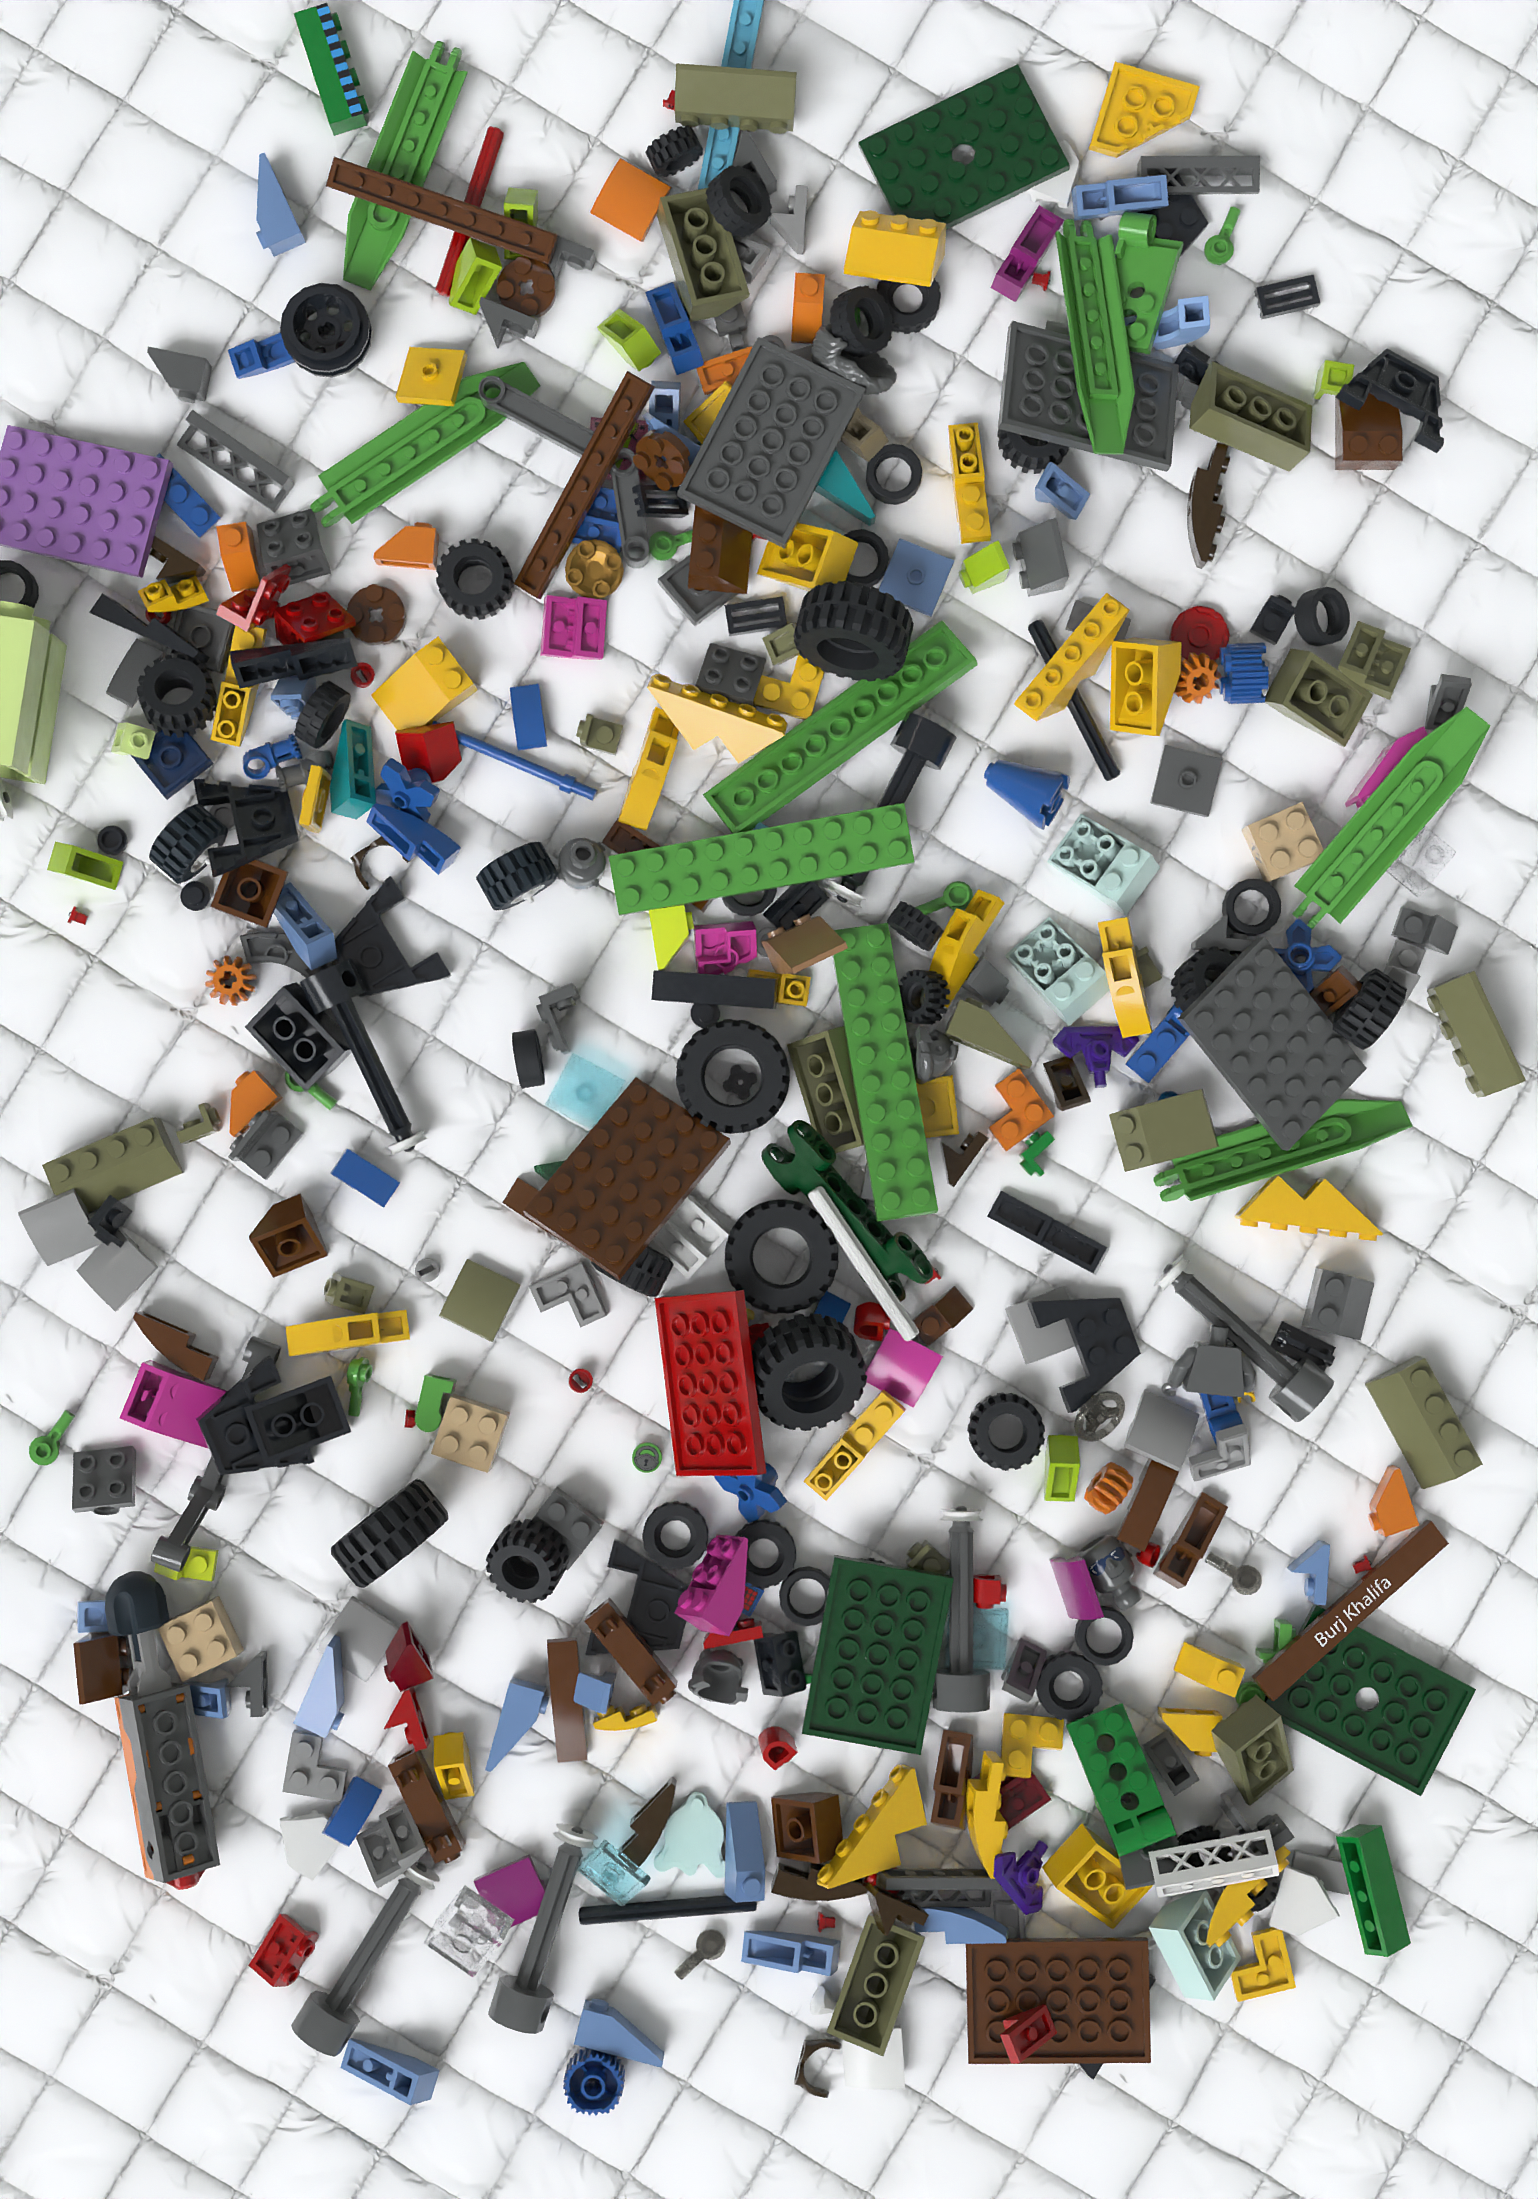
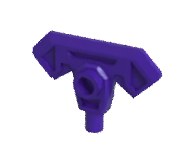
M1119 1026L1064 1027L1053 1039V1044L1069 1058H1072L1082 1050L1089 1074H1094L1095 1088L1107 1087L1106 1074L1110 1071L1112 1050L1125 1058L1140 1040L1138 1036L1122 1038Z
M1038 1840L1032 1851L1027 1850L1018 1861H1016L1015 1852L997 1854L994 1858V1878L1025 1915L1039 1912L1042 1908L1043 1889L1042 1886L1035 1884L1039 1879V1871L1043 1864L1041 1858L1048 1849V1846Z

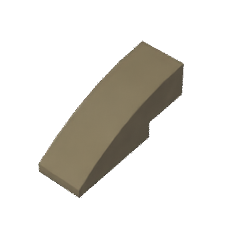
M857 408L841 439L846 446L867 462L889 442L881 427L864 416L859 408Z

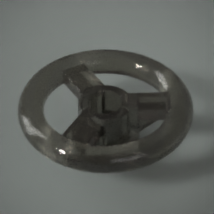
M1105 1391L1092 1396L1079 1408V1412L1076 1415L1074 1430L1077 1437L1083 1441L1093 1442L1109 1435L1119 1425L1124 1416L1125 1401L1123 1397L1114 1391ZM1113 1400L1116 1403V1407H1106L1103 1401ZM1112 1418L1106 1426L1096 1431L1099 1425ZM1086 1419V1429H1085V1431H1084V1429H1083V1423H1084V1420Z

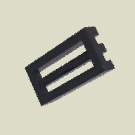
M1314 274L1256 287L1254 291L1255 297L1258 299V308L1261 311V320L1318 307L1321 303ZM1309 285V289L1268 299H1265L1264 296ZM1310 296L1312 297V299L1304 300L1267 309V306L1293 301L1301 298H1306Z
M638 484L632 487L633 494L638 496V498L634 499L635 505H640L637 516L683 518L689 515L686 500L677 496L680 486L671 487L668 491L661 490L657 485ZM646 494L676 495L677 499L647 498ZM648 506L679 507V509H676V508H650V507H648Z
M783 596L724 605L729 637L781 629L787 625ZM777 605L779 607V610L732 617V612ZM780 617V621L734 627L733 625Z

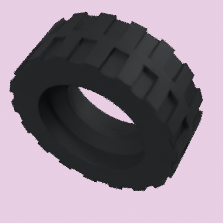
M731 165L725 168L708 184L706 201L710 207L709 210L714 215L717 223L721 224L723 229L731 232L732 235H739L741 237L748 235L749 237L771 217L772 204L770 203L769 193H767L764 184L750 170L744 169L742 166L737 165L734 167ZM730 190L743 200L748 213L736 204Z
M935 278L931 287L914 285L922 294V303L913 312L900 311L893 301L896 289L907 283L887 280L879 281L876 290L884 297L886 304L888 303L889 311L893 318L892 326L894 332H903L904 334L917 333L923 328L926 329L932 320L934 321L941 299L940 285Z
M866 285L858 286L839 294L833 300V305L830 308L831 317H829L832 326L831 330L835 338H842L843 341L848 343V346L843 349L844 352H848L850 356L862 358L881 351L888 346V342L892 338L893 318L892 314H890L888 303L886 304L884 297L876 289H871ZM856 307L866 317L868 336H864L857 326L855 320Z
M329 680L323 682L303 707L295 725V737L315 749H320L324 746L343 721L351 702V694Z
M666 1502L660 1507L655 1508L648 1516L642 1533L643 1546L649 1558L653 1559L660 1567L664 1566L669 1570H681L684 1567L694 1565L702 1557L707 1547L709 1530L706 1519L696 1507L694 1508L686 1502ZM681 1521L688 1526L691 1537L689 1543L683 1549L671 1550L663 1544L661 1531L668 1522Z
M770 1519L747 1523L740 1531L738 1530L735 1536L748 1539L745 1583L747 1584L748 1582L753 1587L769 1588L772 1585H779L782 1580L785 1581L790 1572L793 1571L796 1561V1546L788 1529L776 1521L772 1522ZM758 1539H769L778 1548V1558L768 1568H759L750 1561L749 1548Z
M1060 1651L1056 1655H1050L1049 1659L1044 1661L1036 1686V1694L1041 1705L1051 1716L1054 1715L1059 1720L1073 1721L1092 1714L1094 1708L1098 1707L1100 1697L1103 1694V1682L1095 1665L1086 1659L1084 1655H1079L1074 1651ZM1065 1671L1075 1672L1083 1680L1081 1695L1071 1701L1059 1698L1054 1690L1055 1679Z

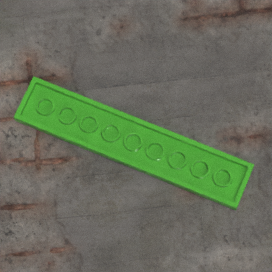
M941 620L909 644L904 666L895 675L883 680L879 678L875 681L861 679L786 733L785 736L775 741L704 793L705 800L732 834L754 829L759 822L765 821L902 721L908 712L913 713L978 665L976 658Z
M904 803L609 856L619 916L915 863Z
M888 923L834 930L848 946L847 949L833 955L832 958L877 1222L937 1213L936 1194Z

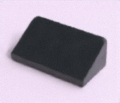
M815 881L791 885L763 913V916L775 928L783 926L784 930L795 926L793 920L808 913L812 916L829 897Z

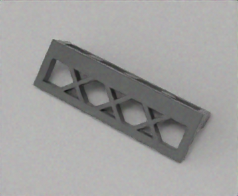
M1260 155L1141 156L1137 163V176L1166 175L1167 184L1170 182L1173 185L1167 186L1168 195L1259 194ZM1177 174L1180 176H1194L1196 180L1190 186H1181L1174 177ZM1252 175V186H1241L1233 176ZM1224 176L1226 179L1219 186H1211L1203 177ZM1198 182H1200L1203 186H1195V185H1196Z
M191 410L186 417V421L190 426L178 441L177 446L275 513L295 485L292 479L200 414ZM198 431L205 436L207 448L194 450L187 444L195 432ZM211 441L214 442V443H215L216 445H218V446H213V447H212V446H211ZM227 451L230 454L231 464L217 466L214 463L213 452ZM202 454H208L209 459L204 457ZM235 458L240 460L241 463H236ZM250 467L254 470L255 481L242 483L238 479L237 469ZM232 470L233 476L226 471ZM259 474L266 479L260 480ZM274 484L281 489L272 503L263 497L262 485ZM251 487H257V492L252 490Z
M891 1868L877 1873L876 1886L885 1890H901L897 1894L898 1896L904 1898L907 1895L909 1898L906 1900L920 1907H990L992 1890H1000V1884L996 1879H991L985 1869ZM911 1890H929L922 1898H913L909 1893ZM939 1890H957L950 1898H942L938 1894ZM983 1890L982 1898H970L966 1891Z

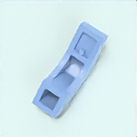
M1208 295L1178 299L1177 306L1164 311L1152 347L1155 350L1176 347L1204 336L1210 329ZM1137 316L1124 317L1125 326L1133 324Z

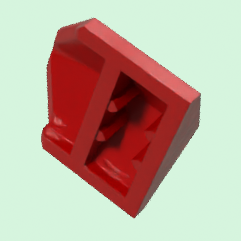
M454 721L395 731L402 765L406 767L407 771L413 768L423 769L430 776L431 783L443 781L462 761Z

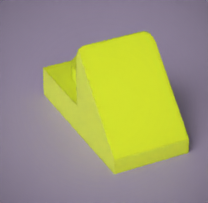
M191 1546L190 1554L181 1572L174 1571L155 1563L154 1572L173 1580H179L184 1577L212 1582L215 1577L219 1550Z

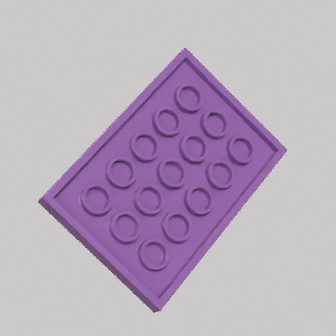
M7 425L0 450V546L143 578L174 463L163 458Z

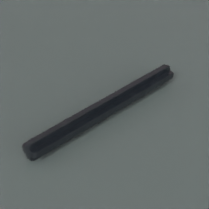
M1040 619L1029 624L1028 631L1045 664H1047L1058 649L1044 622ZM1076 688L1067 707L1104 779L1111 781L1120 775V770L1078 688Z
M727 1895L586 1906L579 1908L578 1916L581 1925L753 1912L757 1910V1901L736 1903Z

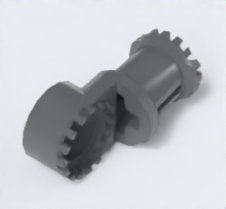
M325 750L309 754L304 760H299V764L283 768L275 766L281 792H285L289 787L301 784L307 786L311 765L320 766L325 770L328 768V771L333 769L334 761L331 751Z

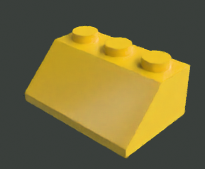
M873 210L859 211L851 228L844 274L931 287L945 256L946 223L936 222L933 219L907 218L905 215L879 214Z

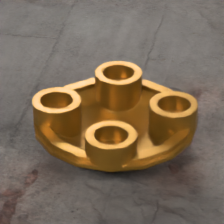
M595 539L582 541L572 549L567 557L565 565L566 581L573 591L582 597L606 598L615 592L622 582L624 572L622 558L617 550L607 542Z

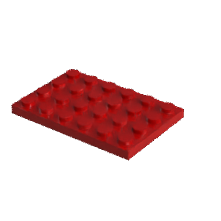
M744 1290L654 1298L676 1476H746L766 1474Z

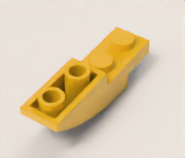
M978 422L948 425L953 492L961 544L991 541Z
M235 626L230 651L264 647L267 629L256 626L246 632ZM230 655L225 681H221L210 740L241 747L259 684L240 689L231 665Z
M655 707L652 711L637 764L633 768L618 818L619 822L644 831L647 830L678 742L679 730L665 711L658 707Z
M980 889L977 890L964 911L958 908L954 911L939 940L929 971L944 976L942 980H946L948 983L944 988L950 989V994L946 995V999L950 1000L949 1005L979 959L973 952L1005 904L1000 897Z
M1129 916L1098 922V928L1103 948L1102 956L1122 1038L1152 1033Z
M407 1310L347 1316L285 1327L289 1357L410 1340Z
M883 1389L849 1425L803 1482L827 1501L863 1461L866 1454L901 1417L906 1408Z
M984 1751L980 1778L968 1779L966 1815L969 1834L976 1855L989 1877L995 1879L994 1858L997 1854L1003 1853V1839H1006L1008 1835L1007 1821L998 1811L1001 1807L1000 1785L1001 1781H1004L1006 1777V1766L996 1751Z
M1285 1845L1275 1851L1279 1873L1290 1864L1286 1858L1291 1852ZM1265 1878L1230 1884L1225 1887L1209 1924L1206 1944L1209 1948L1214 1944L1221 1947L1232 1936L1228 1931L1236 1923L1242 1927L1254 1915L1251 1909L1255 1906V1903L1248 1897V1894L1252 1892L1256 1896L1268 1884L1264 1880Z

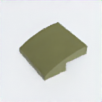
M1357 621L1338 670L1359 686L1390 700L1411 648L1383 638L1385 630Z
M467 1259L443 1305L439 1317L493 1342L521 1284Z

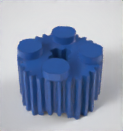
M1264 642L1227 644V647H1220L1219 661L1220 665H1223L1225 677L1219 678V693L1223 695V700L1227 701L1228 704L1265 703L1262 689H1268L1269 671L1265 661L1261 659V653H1266Z
M589 2048L579 2049L578 2054L574 2053L573 2058H570L569 2064H567L563 2080L564 2095L568 2096L567 2104L571 2103L570 2108H575L576 2113L582 2112V2114H585V2112H588L589 2116L592 2113L597 2116L598 2112L609 2114L610 2109L614 2110L615 2105L619 2104L620 2097H622L625 2083L624 2064H621V2058L617 2059L615 2055ZM596 2078L599 2080V2083L596 2080L591 2083L589 2079Z

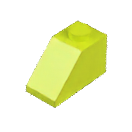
M684 905L649 910L658 971H665L689 939V930L694 929L692 911L686 912Z

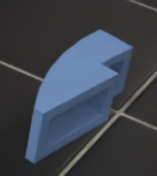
M1166 175L1107 180L1105 183L1075 186L1072 189L1074 221L1123 215L1127 211L1141 212L1167 207L1169 204Z
M921 1907L929 1916L924 1926L914 1922L916 1932H945L946 1944L1006 1943L1009 1935V1930L1006 1926L993 1918L966 1907Z
M746 1930L744 1931L741 1962L797 1974L801 1971L832 1976L838 1971L841 1940L796 1933Z

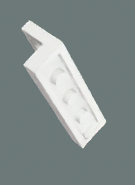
M1269 1829L1148 1852L1158 1898L1279 1876L1278 1863ZM1266 1841L1268 1854L1255 1856L1247 1851L1252 1842ZM1230 1846L1239 1852L1235 1859L1229 1862H1225L1217 1857V1854L1223 1847ZM1200 1852L1208 1857L1202 1867L1195 1868L1186 1862L1192 1853ZM1171 1858L1178 1863L1173 1872L1159 1874L1156 1860Z

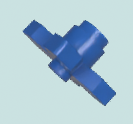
M390 758L383 765L380 774L385 783H380L375 789L376 803L400 808L401 811L428 823L431 814L426 807H431L436 802L440 789L431 783L430 776L423 769L413 768L407 771L404 765Z
M1296 919L1286 930L1287 949H1274L1310 994L1314 990L1311 971L1331 972L1339 964L1342 956L1330 945L1312 947V929L1301 919ZM1298 956H1302L1305 958L1306 962L1296 963L1294 962V959Z
M765 1462L766 1474L714 1476L724 1491L737 1495L739 1498L738 1510L748 1523L758 1520L765 1513V1510L773 1513L787 1503L786 1498L775 1487L778 1474L775 1468Z

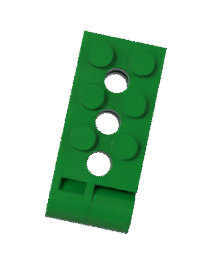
M1123 1703L1067 1724V1731L1119 1857L1176 1835L1170 1816L1164 1806ZM1100 1737H1111L1115 1744L1114 1748L1109 1752L1101 1751L1097 1746V1741ZM1113 1765H1121L1125 1768L1127 1775L1122 1781H1115L1110 1777L1109 1769ZM1123 1795H1135L1138 1799V1807L1131 1811L1123 1808L1121 1804Z

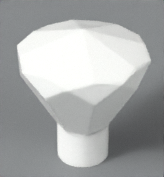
M824 1986L819 1987L813 1994L810 2003V2013L812 2015L833 2014L837 2002Z

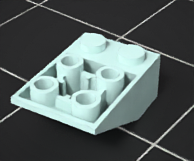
M1080 814L1047 861L1048 864L1124 915H1127L1160 868L1151 853L1083 814Z
M1050 917L1044 920L1005 955L1047 1005L1068 1026L1110 991L1106 971Z

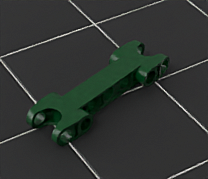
M796 1120L788 1127L787 1133L794 1147L795 1154L776 1143H770L762 1150L761 1157L764 1165L787 1193L796 1195L802 1192L810 1201L808 1194L813 1189L819 1186L825 1189L900 1302L905 1299L906 1293L898 1273L906 1275L918 1284H924L932 1278V1265L920 1247L908 1234L899 1231L892 1235L881 1221L877 1222L876 1215L832 1166L836 1161V1153L832 1146L810 1124L802 1120Z

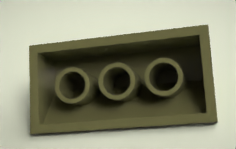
M676 63L675 123L689 127L710 125V127L718 130L738 127L748 132H754L757 129L769 130L775 134H784L787 131L793 132L797 72Z
M708 188L660 197L657 210L658 222L689 322L718 317L750 296L732 234L723 229L721 224L717 223L714 215L709 210L710 207L706 201V189Z
M1212 361L1191 403L1189 429L1290 472L1310 453L1312 405Z
M1475 971L1458 975L1427 990L1429 997H1427L1428 1005L1433 1013H1438L1442 1022L1439 1025L1440 1030L1446 1040L1450 1039L1454 1047V1051H1452L1453 1058L1459 1067H1463L1467 1075L1465 1083L1472 1094H1476L1477 1098L1486 1097L1526 1081Z
M844 1026L826 1030L787 1044L811 1126L825 1138L835 1153L863 1146L864 1141Z
M150 1118L42 1164L53 1193L57 1196L74 1188L87 1207L88 1214L98 1210L109 1195L117 1200H121L184 1173L161 1118Z
M1416 1355L1365 1383L1367 1390L1421 1489L1457 1479L1483 1465L1426 1358Z
M871 1911L867 1916L826 2033L884 2056L926 1937L896 1920L889 1934L885 1936L877 1928Z

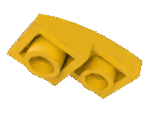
M196 576L182 580L171 587L163 579L138 590V594L148 612L178 611L209 601Z
M748 969L747 977L778 979L776 1003L807 1007L811 977Z
M644 1703L629 1710L630 1715L626 1716L622 1705L617 1708L610 1705L606 1714L596 1712L598 1716L594 1717L592 1724L595 1729L604 1731L634 1729L656 1722L658 1720V1712L655 1706L650 1705L646 1707Z

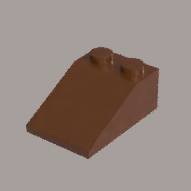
M1368 393L1365 403L1358 411L1338 400L1335 395V470H1395L1403 461L1402 425L1399 409L1387 402L1379 401L1374 395Z

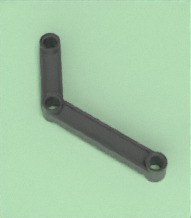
M487 376L479 383L480 399L487 409L494 410L581 458L594 431L506 384L499 377ZM491 388H497L501 391L496 398H488L485 394ZM623 447L609 474L612 475L623 557L629 567L640 569L650 559L645 517L637 516L640 505H635L634 499L638 498V496L632 492V487L640 484L638 468L633 462L635 454L630 449ZM621 459H627L632 463L626 470H620L615 465ZM639 546L645 552L640 558H632L628 554L629 550L632 547Z
M252 1336L243 1354L242 1360L248 1362L243 1377L267 1356H271L274 1364H276L281 1346ZM212 1456L204 1476L198 1475L195 1478L187 1500L190 1502L170 1536L161 1535L151 1555L152 1562L181 1572L190 1554L191 1546L188 1544L209 1509L217 1511L226 1491V1486L221 1484L224 1475L219 1474Z

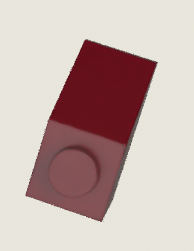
M409 1622L402 1623L385 1651L387 1665H384V1672L390 1683L394 1681L400 1692L434 1679L429 1654Z

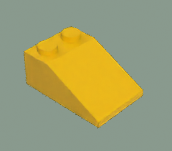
M798 522L785 549L768 541L756 574L809 592L815 586H822L826 582L834 584L838 581H845L859 543L835 531Z
M437 636L413 654L371 696L396 730L432 725L434 720H439L475 693L477 688Z
M1136 637L1114 640L1112 642L1110 730L1160 736L1181 673V642Z
M1082 1823L1042 1866V1869L1056 1889L1112 1930L1153 1886L1126 1890L1117 1852Z

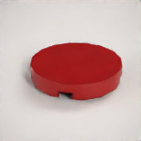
M1205 606L1192 607L1180 613L1172 624L1169 635L1170 641L1181 642V657L1188 660L1189 653L1194 652L1198 656L1201 653H1205L1209 656L1210 660L1213 659L1214 661L1219 659L1220 647H1227L1230 637L1229 628H1227L1223 616L1214 609Z

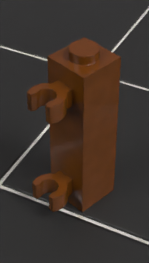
M610 1597L586 1616L584 1622L652 1706L659 1701L665 1704L676 1694L674 1690L678 1683L676 1678Z
M413 1748L393 1758L388 1764L389 1770L434 1863L436 1864L444 1860L446 1864L461 1856L460 1851L463 1850L466 1843L422 1751L415 1752Z

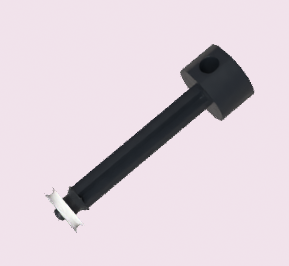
M908 712L890 744L895 750L902 753L903 756L876 808L901 803L905 804L924 765L935 770H941L957 737L941 725L918 714ZM870 871L841 876L842 881L840 884L828 880L829 887L824 889L837 896L840 902H849L862 908L860 902L866 899L855 892L858 888L864 886L863 883Z
M352 958L300 981V985L315 1015L327 1009H332L390 1132L388 1134L395 1137L397 1141L386 1147L391 1150L390 1156L401 1151H412L415 1145L428 1138L424 1137V1130L415 1134L412 1133V1123L409 1122L352 1001V998L367 991Z

